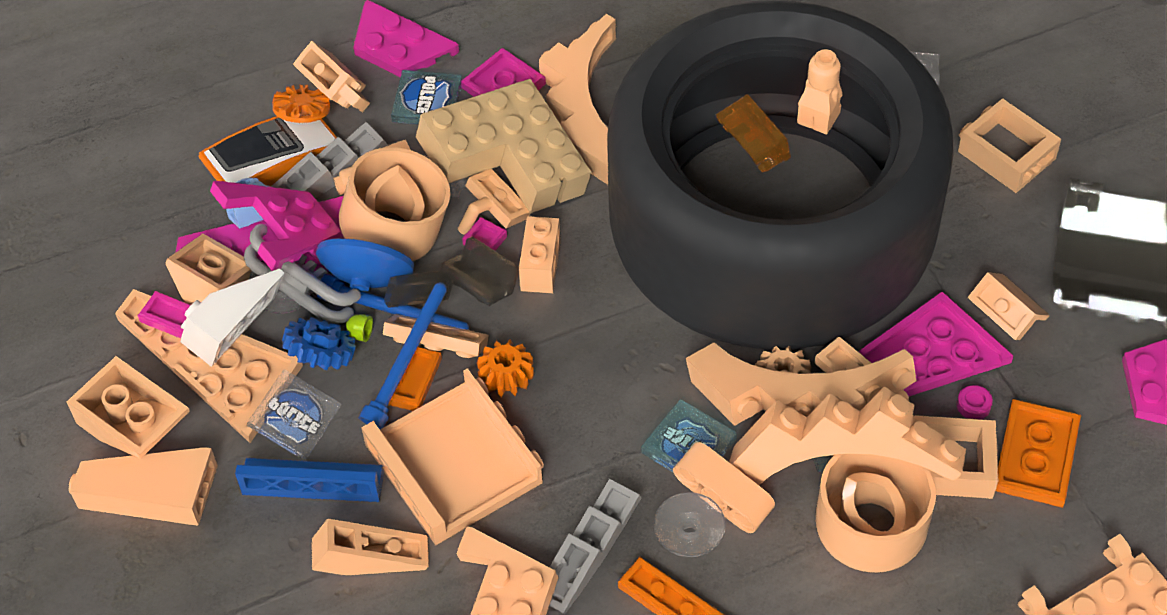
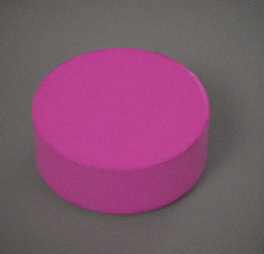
M970 385L960 391L957 399V409L967 419L981 420L990 413L993 399L985 388Z

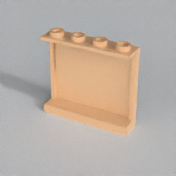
M468 368L463 371L465 380L463 384L386 427L379 429L374 421L361 427L366 447L378 464L383 465L385 474L435 545L542 484L541 469L544 468L541 457L534 449L530 451L527 448L520 429L516 425L511 427L506 420L507 416L502 405L498 401L493 403L488 396L489 392L480 377L475 379Z

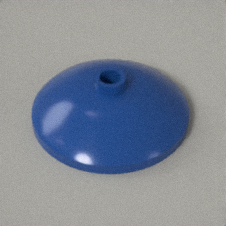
M329 239L320 242L316 250L317 258L336 278L349 283L352 289H358L359 291H369V288H385L403 282L411 277L414 271V263L409 257L392 248L372 242L355 239Z

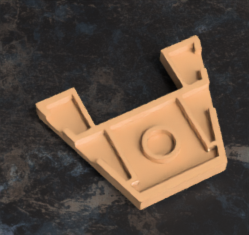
M466 526L456 553L459 560L488 565L471 615H546L558 581L556 571L492 537Z

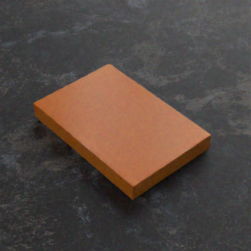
M1012 399L998 463V483L995 491L1063 508L1081 415Z

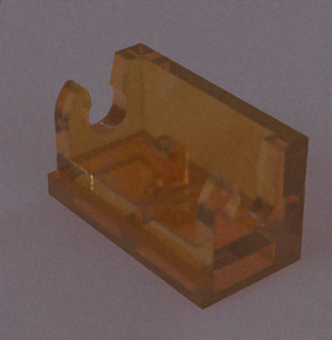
M748 94L716 114L717 120L723 124V128L733 135L752 157L756 165L760 164L758 168L761 172H766L782 161H787L791 158L787 138Z

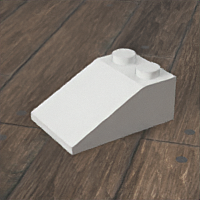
M277 269L210 293L202 302L196 300L184 315L187 319L181 326L183 334L180 342L212 367L274 300L284 272Z

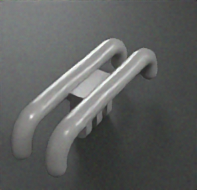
M258 224L250 232L251 244L244 252L246 265L258 276L272 272L266 264L257 258L260 244L265 242L263 237L268 232L265 224ZM304 254L301 255L300 260L294 263L289 261L283 263L281 270L284 272V276L278 290L319 319L328 321V323L342 324L354 315V310L351 307H345L340 311L330 310L307 293L309 290H312L334 305L348 306L361 298V293L358 289H352L347 293L335 291L321 281L322 277L327 274V271L320 267L313 273L317 264L312 260L304 264L307 258Z

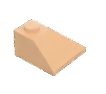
M201 234L167 258L166 266L184 303L190 305L196 300L202 302L210 293L247 281L253 274V271L246 265L243 256L205 234Z

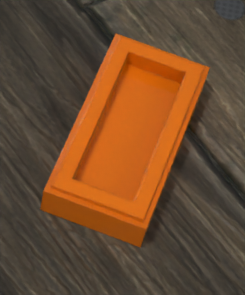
M417 347L388 405L410 411L423 406L442 360L441 352Z

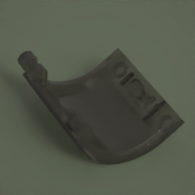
M1069 178L1051 279L1052 301L1058 303V309L1078 312L1079 307L1092 309L1091 314L1112 318L1113 313L1124 314L1127 321L1146 324L1147 319L1159 320L1160 326L1167 328V203L1103 193V183L1093 181L1092 184L1080 183V179ZM1077 195L1089 197L1088 206L1075 204Z

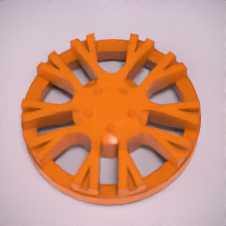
M294 85L291 88L287 86L285 92L277 91L274 94L272 109L274 114L283 120L295 123H309L318 121L328 115L330 112V98L319 89L315 91L308 90V85H305V87L300 85V89H295Z

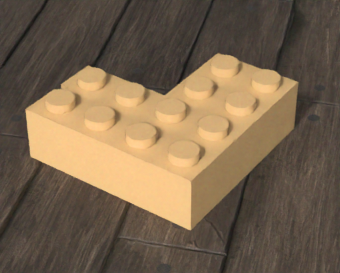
M531 79L420 115L416 138L428 158L442 170L448 183L500 166L530 214L555 205L556 199L561 203L585 193L592 172Z

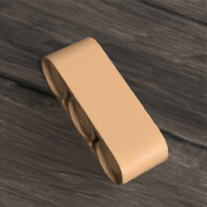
M695 442L673 468L674 475L682 484L745 532H755L775 507V502L770 494L703 443Z

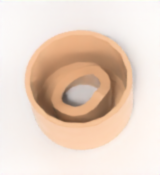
M385 147L363 154L355 161L350 170L339 211V225L344 238L372 242L392 248L406 255L412 261L420 259L431 250L441 228L450 200L448 180L434 162L408 149ZM387 211L395 213L406 222L385 218L376 212Z
M865 454L834 455L823 471L816 509V527L822 544L835 559L859 571L887 572L907 564L921 550L927 537L936 501V488L929 469L899 459ZM870 503L880 505L893 515L894 525L889 531L881 532L876 530L858 515L855 507Z

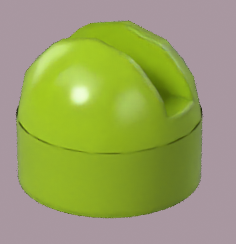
M357 314L350 317L346 324L347 331L350 332L349 336L355 338V340L367 342L373 329L372 316Z

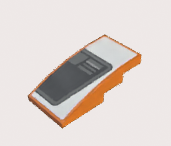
M275 116L225 137L199 152L198 157L216 181L237 183L244 178H257L265 186L271 187L310 151L317 156L337 137L322 119L309 123H295Z

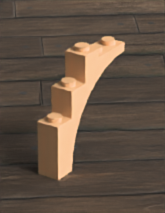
M605 14L598 22L592 23L580 38L573 40L568 48L558 42L552 49L545 51L539 59L540 74L546 77V84L552 87L546 95L547 105L592 172L591 174L608 185V127L602 122L594 108L589 92L590 81L597 63L603 53L616 40V19Z
M715 343L686 358L691 382L734 426L762 410L766 412L776 400L808 417L831 393L861 411L883 387L897 393L916 382L913 356L905 349L883 360L855 369L812 374L779 372L754 366L730 355Z
M883 387L861 411L831 393L808 417L776 400L733 447L729 463L757 485H760L772 474L794 463L820 456L865 454L903 460L927 468L954 482L962 474L966 449L956 441L930 428L926 423L912 417L914 404L907 401L903 396Z

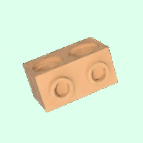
M527 216L519 264L521 291L553 293L560 248L559 218Z

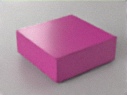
M480 217L462 238L463 245L490 258L507 238V230Z

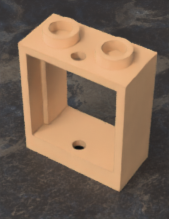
M1002 98L994 106L986 107L976 121L973 123L969 122L962 128L959 134L961 139L958 152L1017 193L1056 159L1061 138ZM998 123L1033 147L1017 162L982 138Z
M912 415L915 419L926 423L930 428L951 440L977 442L978 472L962 471V474L953 482L929 470L935 483L936 495L993 499L998 483L996 421Z

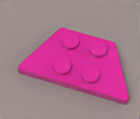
M369 0L364 2L353 46L356 56L400 78H404L415 73L418 69L436 64L435 59L449 53L451 56H455L459 53L458 43Z

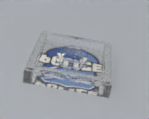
M283 369L248 420L247 426L306 461L342 404Z

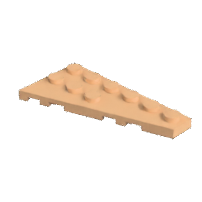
M133 289L115 313L118 321L251 443L264 424V415L270 411L266 405L274 395L278 396L288 389L303 367V364L297 362L298 358L296 356H288L287 352L241 334L211 367L180 342L181 338L141 323L137 315L151 296Z

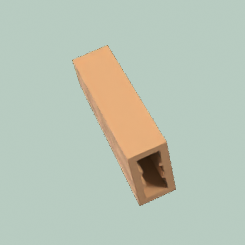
M206 447L145 454L141 459L132 455L81 461L77 473L73 474L70 478L69 493L72 495L78 509L198 526L218 465L212 448Z

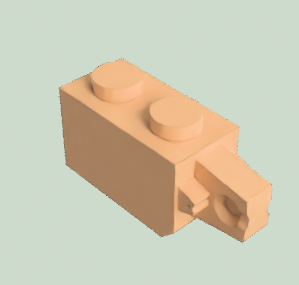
M311 41L293 63L323 94L346 109L352 105L354 108L364 112L370 104L361 94L366 85L331 52Z

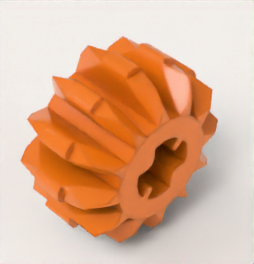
M509 339L506 345H501L496 340L494 349L484 347L483 356L478 357V377L483 380L489 393L498 390V394L502 397L505 391H510L516 396L517 388L527 390L528 380L533 379V357L531 353L526 352L523 343L514 347L511 339Z

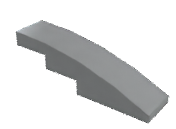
M365 122L345 141L338 136L317 156L310 151L271 187L307 191L314 198H317L335 187L333 178L339 176L341 170L353 166L355 161L363 154L374 149L386 147L388 144Z
M611 479L608 480L594 506L588 507L573 535L568 534L550 565V568L556 571L558 581L549 606L566 614L621 534L641 500L640 494Z

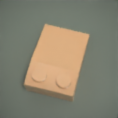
M117 356L67 401L76 424L99 441L140 459L190 412L186 405Z

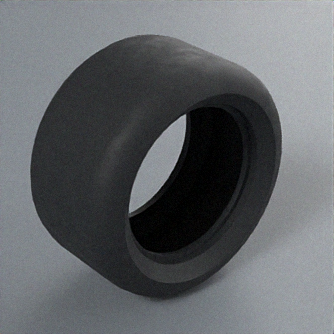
M763 1L732 5L697 16L671 30L651 45L632 65L616 93L609 117L607 133L609 221L613 241L623 266L640 291L669 317L689 329L710 338L755 349L772 350L777 346L780 350H784L787 346H790L791 349L820 346L831 343L838 337L844 339L876 324L894 311L918 284L931 260L937 242L954 156L953 130L945 99L924 65L904 45L875 25L845 12L801 2ZM824 49L833 51L840 61L839 83L842 91L840 114L827 135L797 123L798 103L805 91L809 62L818 51ZM752 133H785L809 138L837 150L853 162L862 172L870 188L853 202L827 214L803 219H768L736 212L716 203L699 191L688 180L682 170L703 150L725 139Z

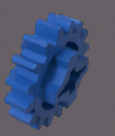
M312 317L307 321L302 318H298L297 322L290 321L289 325L285 327L282 338V348L288 350V356H297V362L310 363L311 368L318 365L324 370H328V367L331 366L337 370L340 369L341 365L348 366L349 362L352 361L356 346L354 345L355 338L349 337V331H341L340 325L328 324L326 320L320 322Z

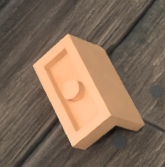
M987 272L968 296L977 307L1014 340H1021L1036 320L1046 321L1050 316L1003 274Z

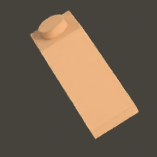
M327 518L312 538V570L340 575L418 571L426 570L429 567L427 535Z

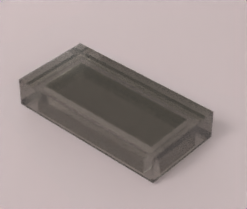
M451 269L390 277L384 301L387 308L426 303L434 285L439 282L444 283L447 287L442 301L448 300L455 277Z

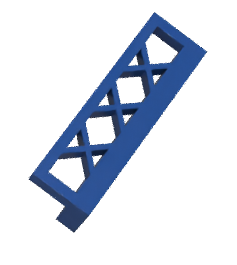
M246 458L245 465H237L235 475L242 495L380 502L384 469L383 465Z

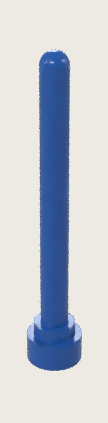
M325 274L321 279L322 282L337 292L347 293L352 290V288L346 287L344 282H340V279L335 276ZM360 291L361 298L355 302L387 313L416 319L422 310ZM317 294L318 299L325 300ZM435 313L431 320L434 323L469 330L466 322Z
M439 282L434 285L375 401H370L369 405L363 407L358 417L363 423L368 424L374 421L379 429L384 428L389 419L387 415L389 409L387 406L447 291L444 283Z

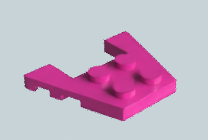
M213 181L210 192L223 209L253 206L279 240L261 242L257 252L271 271L281 269L283 263L287 261L294 263L300 260L301 255L308 251L312 254L315 253L320 242L329 239H339L341 235L339 227L310 192Z
M1167 339L1124 353L1122 363L1134 417L1167 425Z

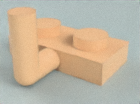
M492 169L469 177L465 186L478 200L468 206L458 231L465 235L474 225L478 215L486 210H489L506 229L526 220L530 213L517 194Z

